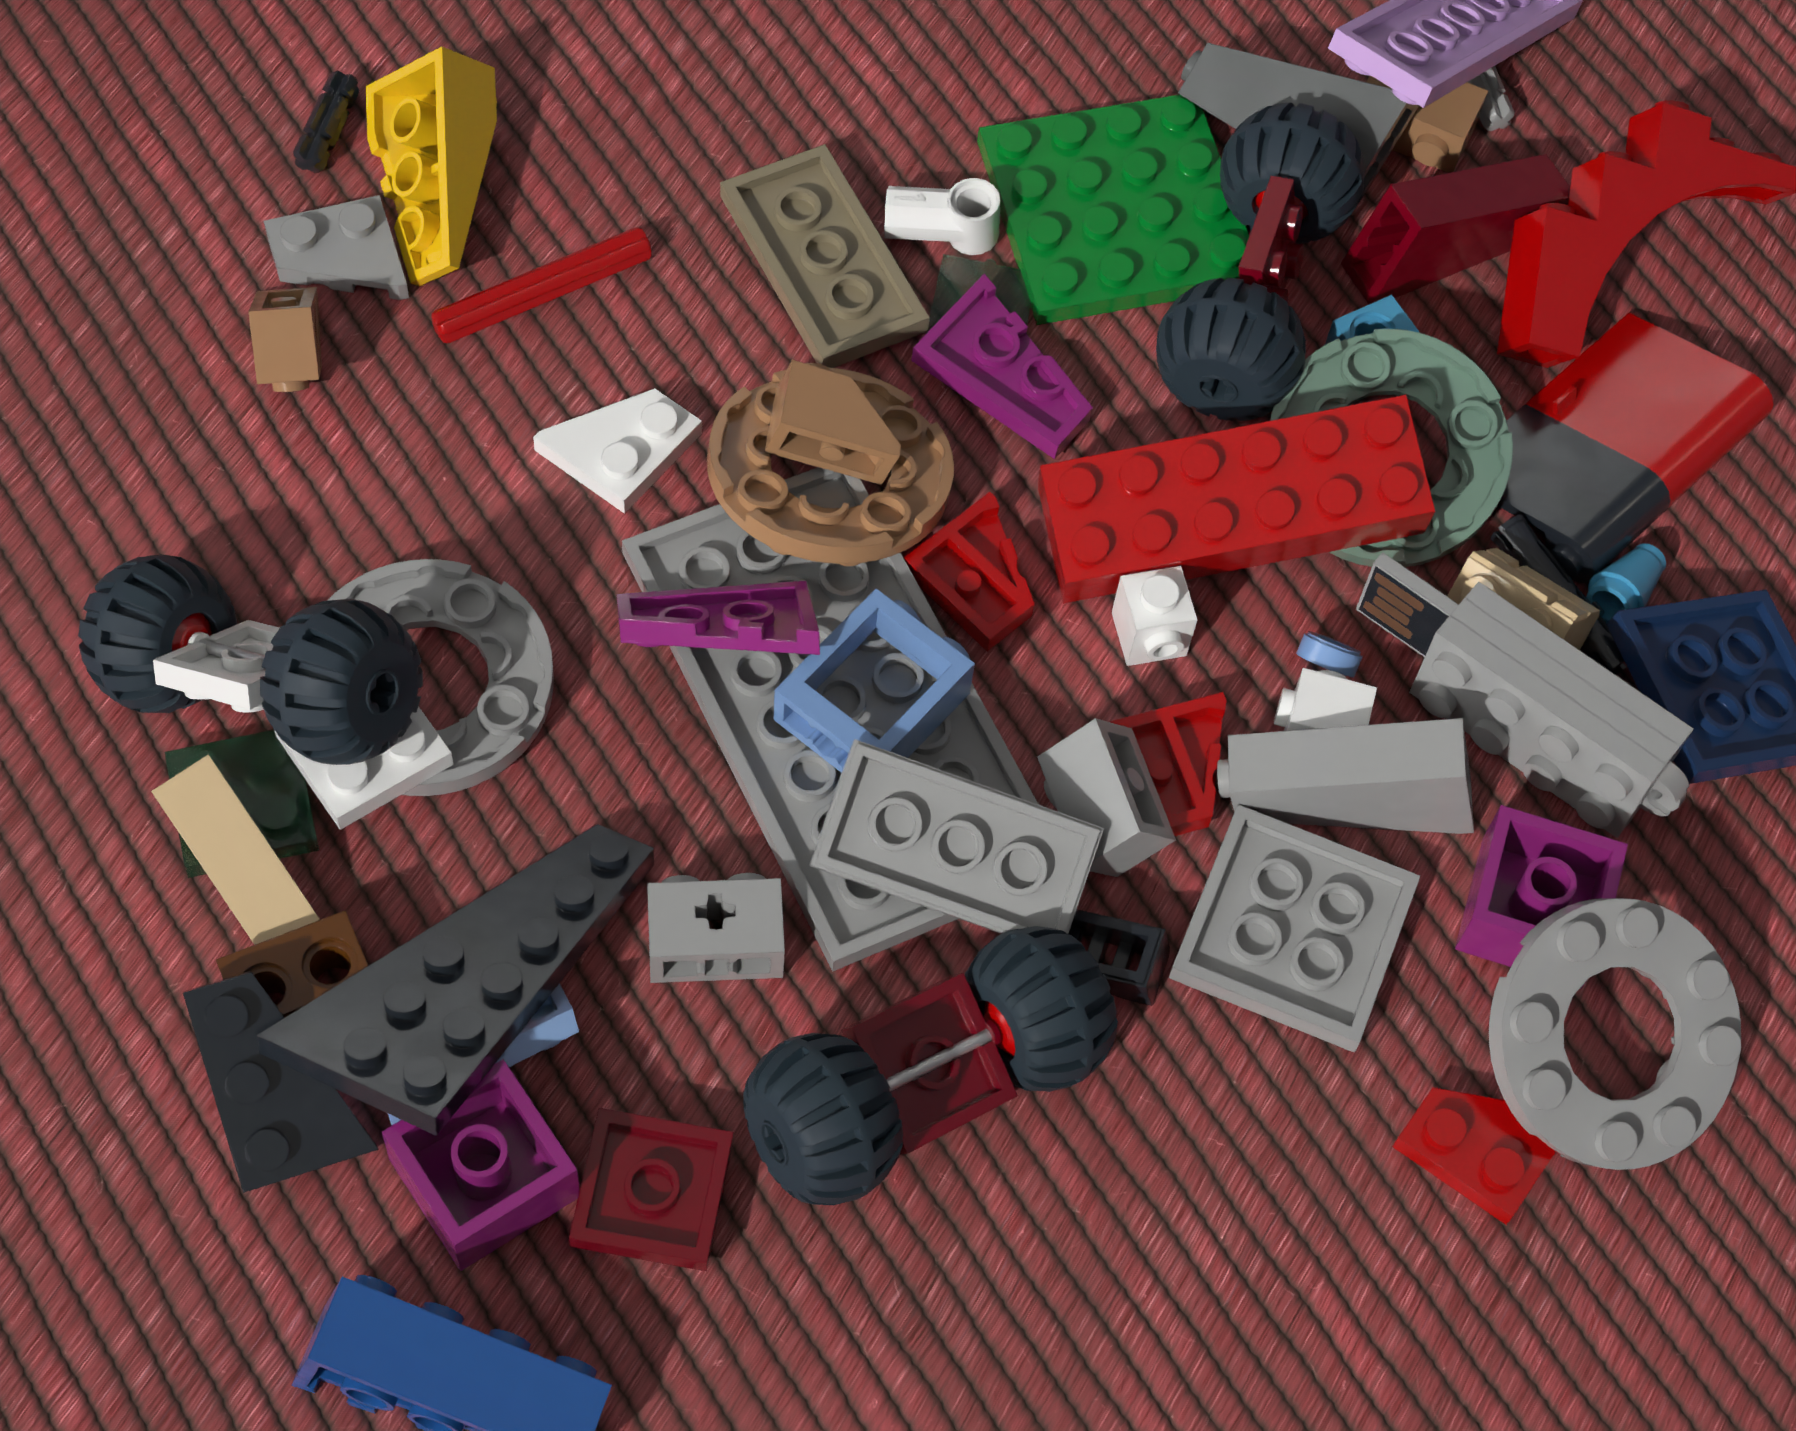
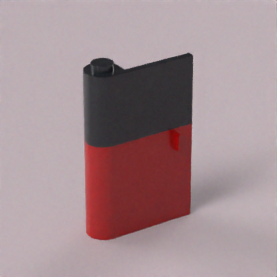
M1628 312L1585 350L1580 357L1576 358L1506 420L1508 430L1512 432V465L1506 488L1497 506L1515 516L1522 514L1527 523L1544 531L1545 546L1571 579L1579 583H1587L1772 412L1774 406L1773 396L1767 385L1752 372Z

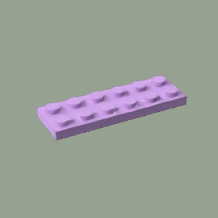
M1389 0L1336 28L1328 49L1344 58L1346 65L1353 71L1363 75H1371L1392 88L1393 94L1401 101L1424 108L1574 19L1583 0Z

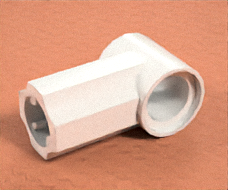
M979 178L964 179L956 183L951 189L888 186L885 204V238L950 242L954 249L968 255L983 254L991 250L997 243L1000 224V196L995 186L988 181Z

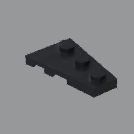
M252 971L183 991L243 1193L379 1150L337 1089L259 1053L257 1035L285 1017Z

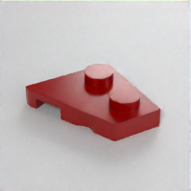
M988 492L904 557L919 587L987 652L1032 617L1034 601L1027 581L1019 574L1017 569L1018 557L1011 538H1006L1000 522L997 498L991 492Z
M1224 692L1109 721L1110 723L1132 728L1174 836L1210 826L1216 794L1217 763L1220 760L1222 721L1227 701Z
M1432 1087L1392 1146L1505 1225L1512 1219L1556 1152L1536 1135L1529 1134L1520 1125L1505 1100Z

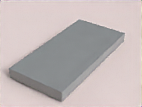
M854 739L809 866L1001 934L1010 930L1032 926L1054 928L1068 934L1104 828Z

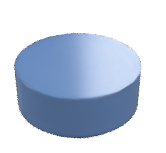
M1311 631L1304 633L1296 652L1298 656L1311 663L1349 677H1355L1363 657L1360 655L1361 652L1359 650Z

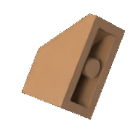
M317 287L257 291L248 311L257 384L272 383L273 391L293 392L309 388V380H319L322 370Z
M792 360L776 389L764 452L882 485L900 457V443L851 376L833 372L828 367L819 363H802Z

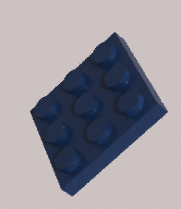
M1767 589L1620 610L1606 624L1639 692L1693 728L1690 736L1674 759L1676 766L1684 773L1689 784L1796 766V644Z

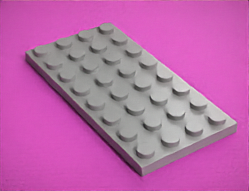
M819 467L785 479L790 493L799 499L800 495L807 496L808 503L823 508H841L843 502L849 503V508L861 505L865 498L869 496L860 479ZM720 504L622 540V553L642 592L806 581L819 628L821 644L877 588L892 601L900 600L908 604L917 613L921 623L941 638L947 637L901 553L876 561L860 563L855 566L816 562L792 555L778 554L769 546L744 531L730 518ZM873 632L815 691L877 739H880L937 679L877 633ZM669 646L832 972L958 919L809 866L841 772L773 720L775 689L810 654ZM971 684L970 694L909 756V759L1038 804L973 684Z

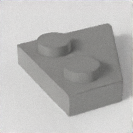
M380 195L264 221L266 235L281 282L307 286L323 284L332 290L354 293L356 285L387 289L390 299L403 300L409 298L406 279Z

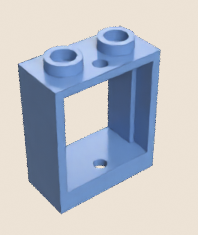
M876 588L820 644V655L810 654L775 689L773 720L841 773L854 739L909 758L970 694L975 663L970 660L968 653L958 642L949 637L941 638L921 623L917 613L908 604L900 600L892 601ZM873 632L877 633L937 679L880 739H877L815 691Z

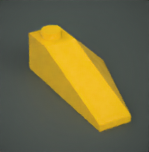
M440 47L366 86L367 140L372 155L380 157L386 176L380 181L384 197L394 200L398 213L394 230L410 283L417 286L424 285L459 269L497 123L495 68L444 47Z

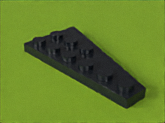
M599 824L593 826L258 1034L259 1053L437 1136L654 866V848Z

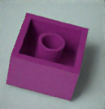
M1500 805L1482 839L1455 950L1511 967L1523 948V945L1520 943L1521 940L1537 924L1554 912L1586 900L1616 898L1628 844Z
M504 1059L493 1065L437 1136L403 1120L382 1131L391 1164L460 1271L578 1199L579 1182L576 1167Z

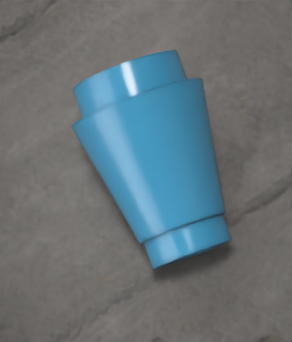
M1642 543L1637 545L1633 550L1591 578L1586 598L1591 604L1594 601L1598 602L1605 612L1602 618L1606 623L1620 610L1646 607L1662 572L1666 568L1665 556L1658 548L1651 544Z

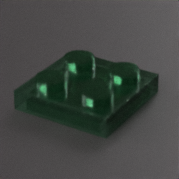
M274 730L165 752L169 779L209 754L279 859L320 850L306 780L277 739ZM179 834L184 866L188 878L205 875L206 872Z

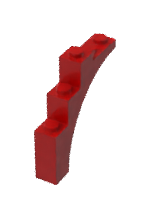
M1675 100L1659 101L1655 103L1654 107L1630 117L1625 153L1618 151L1602 152L1598 154L1597 158L1573 168L1568 205L1559 203L1543 204L1539 207V210L1515 220L1497 355L1544 368L1580 357L1589 313L1606 274L1628 242L1650 221L1675 204L1691 199L1733 198L1767 205L1796 194V167L1783 163L1779 155L1768 152H1747L1735 148V143L1729 139L1710 137L1712 117L1690 111L1689 105L1684 102Z

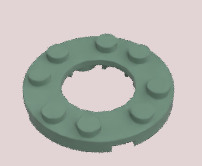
M1374 329L1372 334L1355 336L1342 341L1338 338L1316 350L1305 359L1304 371L1295 387L1282 401L1274 406L1270 421L1349 406L1369 396L1393 394L1397 396L1407 395V399L1417 402L1435 417L1446 438L1447 463L1442 478L1430 490L1435 513L1425 533L1329 552L1341 559L1370 567L1373 566V563L1382 552L1403 567H1411L1437 560L1464 545L1483 527L1495 510L1506 488L1512 465V432L1508 430L1506 418L1499 403L1501 397L1487 375L1470 358L1453 346L1437 338L1402 329Z

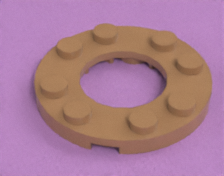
M828 367L833 372L853 378L900 443L901 451L900 457L888 474L889 480L883 492L869 495L861 505L849 508V503L843 502L841 508H823L808 503L807 496L800 495L799 499L790 493L785 480L771 469L772 454L764 452L776 389L786 370L773 373L772 382L756 387L751 391L744 386L726 401L714 420L708 447L707 472L712 490L722 508L736 524L752 537L766 544L778 554L792 555L816 562L855 566L860 563L884 559L907 550L925 538L938 524L946 509L954 478L953 454L949 441L938 422L930 424L913 408L914 398L887 382L863 373Z

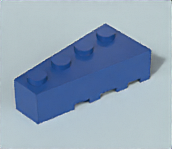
M357 1275L355 1281L343 1276L341 1277L324 1306L291 1385L312 1393H316L320 1381L339 1386L340 1391L348 1397V1405L376 1414L377 1409L393 1411L395 1406L409 1410L407 1418L415 1423L416 1428L424 1431H463L464 1429L470 1431H595L612 1386L609 1383L596 1379L597 1370L581 1360L567 1356H557L554 1362L529 1352L531 1344L514 1333L500 1329H491L489 1335L462 1325L464 1317L459 1312L433 1302H425L422 1308L402 1301L395 1298L397 1290L392 1285L367 1275Z

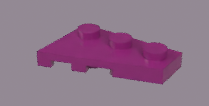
M984 273L913 347L911 361L1055 459L1090 421L1093 407L1053 357L1041 353L1026 334L1028 326L1015 311L1009 313L995 295V285Z
M806 581L616 594L621 643H631L642 647L664 645L820 655L819 628Z

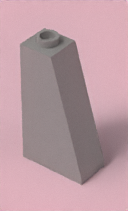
M1463 718L1228 735V759L1218 760L1217 763L1220 797L1231 798L1234 812L1239 804L1287 824L1455 834L1474 833L1471 774Z

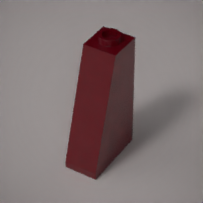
M1547 154L1390 184L1342 260L1341 265L1368 304H1372L1390 295L1394 298L1510 252L1515 220L1539 210V207L1543 204L1559 203L1568 205L1570 185Z

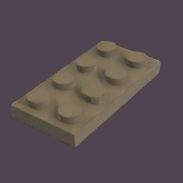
M825 144L720 182L721 199L816 363L834 368L928 332L930 319Z

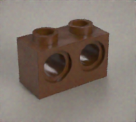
M346 910L216 959L223 979L252 971L267 993L276 992L285 995L282 1001L276 1005L285 1018L368 967ZM332 968H343L349 971L343 980L335 984H323L317 981L322 973Z

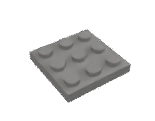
M1238 804L1168 978L1355 1053L1380 989L1420 875Z

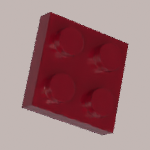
M598 1108L569 1235L570 1247L707 1272L733 1146L734 1132Z

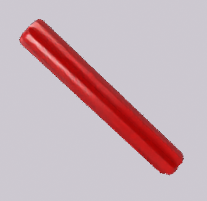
M634 227L435 310L431 314L434 330L443 343L449 344L649 260L652 256L651 244L642 228Z

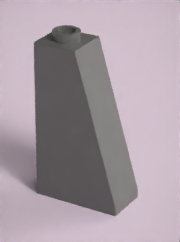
M1207 43L1203 51L1197 50L1189 58L1181 74V79L1185 82L1178 94L1235 129L1255 112L1279 103H1293L1294 107H1297L1300 103L1314 106L1313 110L1321 112L1325 110L1336 116L1337 122H1343L1354 134L1365 162V186L1361 200L1419 105L1408 104L1398 99L1393 94L1391 88Z

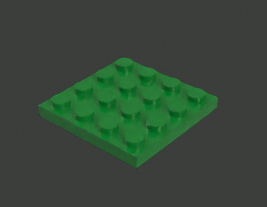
M1182 95L979 127L977 143L990 183L999 192L1000 214L1036 325L1173 302L1196 284L1217 278L1224 280L1227 278L1239 279V264L1247 245L1249 234L1246 226L1242 225L1232 214L1225 201L1220 185L1221 158L1203 109Z

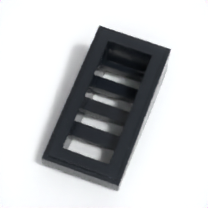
M1076 909L1068 934L1076 938L1080 943L1083 935L1092 937L1088 952L1091 953L1099 964L1098 968L1102 975H1105L1111 988L1109 990L1110 994L1125 1000L1152 1006L1170 955V946L1165 929ZM1109 943L1118 946L1112 966L1102 964ZM1135 952L1142 954L1137 972L1129 970Z

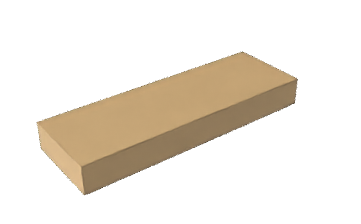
M209 754L151 791L254 945L320 920Z

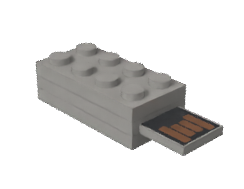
M1382 552L1375 560L1356 610L1425 657L1409 693L1418 698L1428 712L1439 718H1463L1464 731L1472 737L1476 745L1490 754L1499 755L1522 771L1532 785L1543 791L1552 792L1575 808L1578 815L1586 823L1596 828L1605 829L1616 838L1619 837L1640 808L1658 816H1668L1670 812L1679 808L1686 798V790L1690 785L1681 769L1672 762L1693 731L1692 727L1479 581L1462 602L1457 604Z

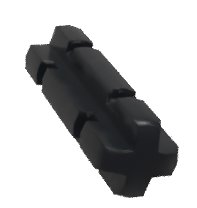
M337 70L328 76L322 89L326 93L319 95L303 129L306 134L299 138L293 151V155L296 158L295 165L301 170L308 169L313 173H319L325 168L331 155L328 151L335 147L350 114L346 109L353 107L359 94L358 80L352 74L345 75Z

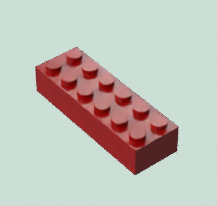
M1407 395L1040 465L1038 491L1063 604L1116 594L1120 576L1181 566L1185 580L1424 534L1435 513Z

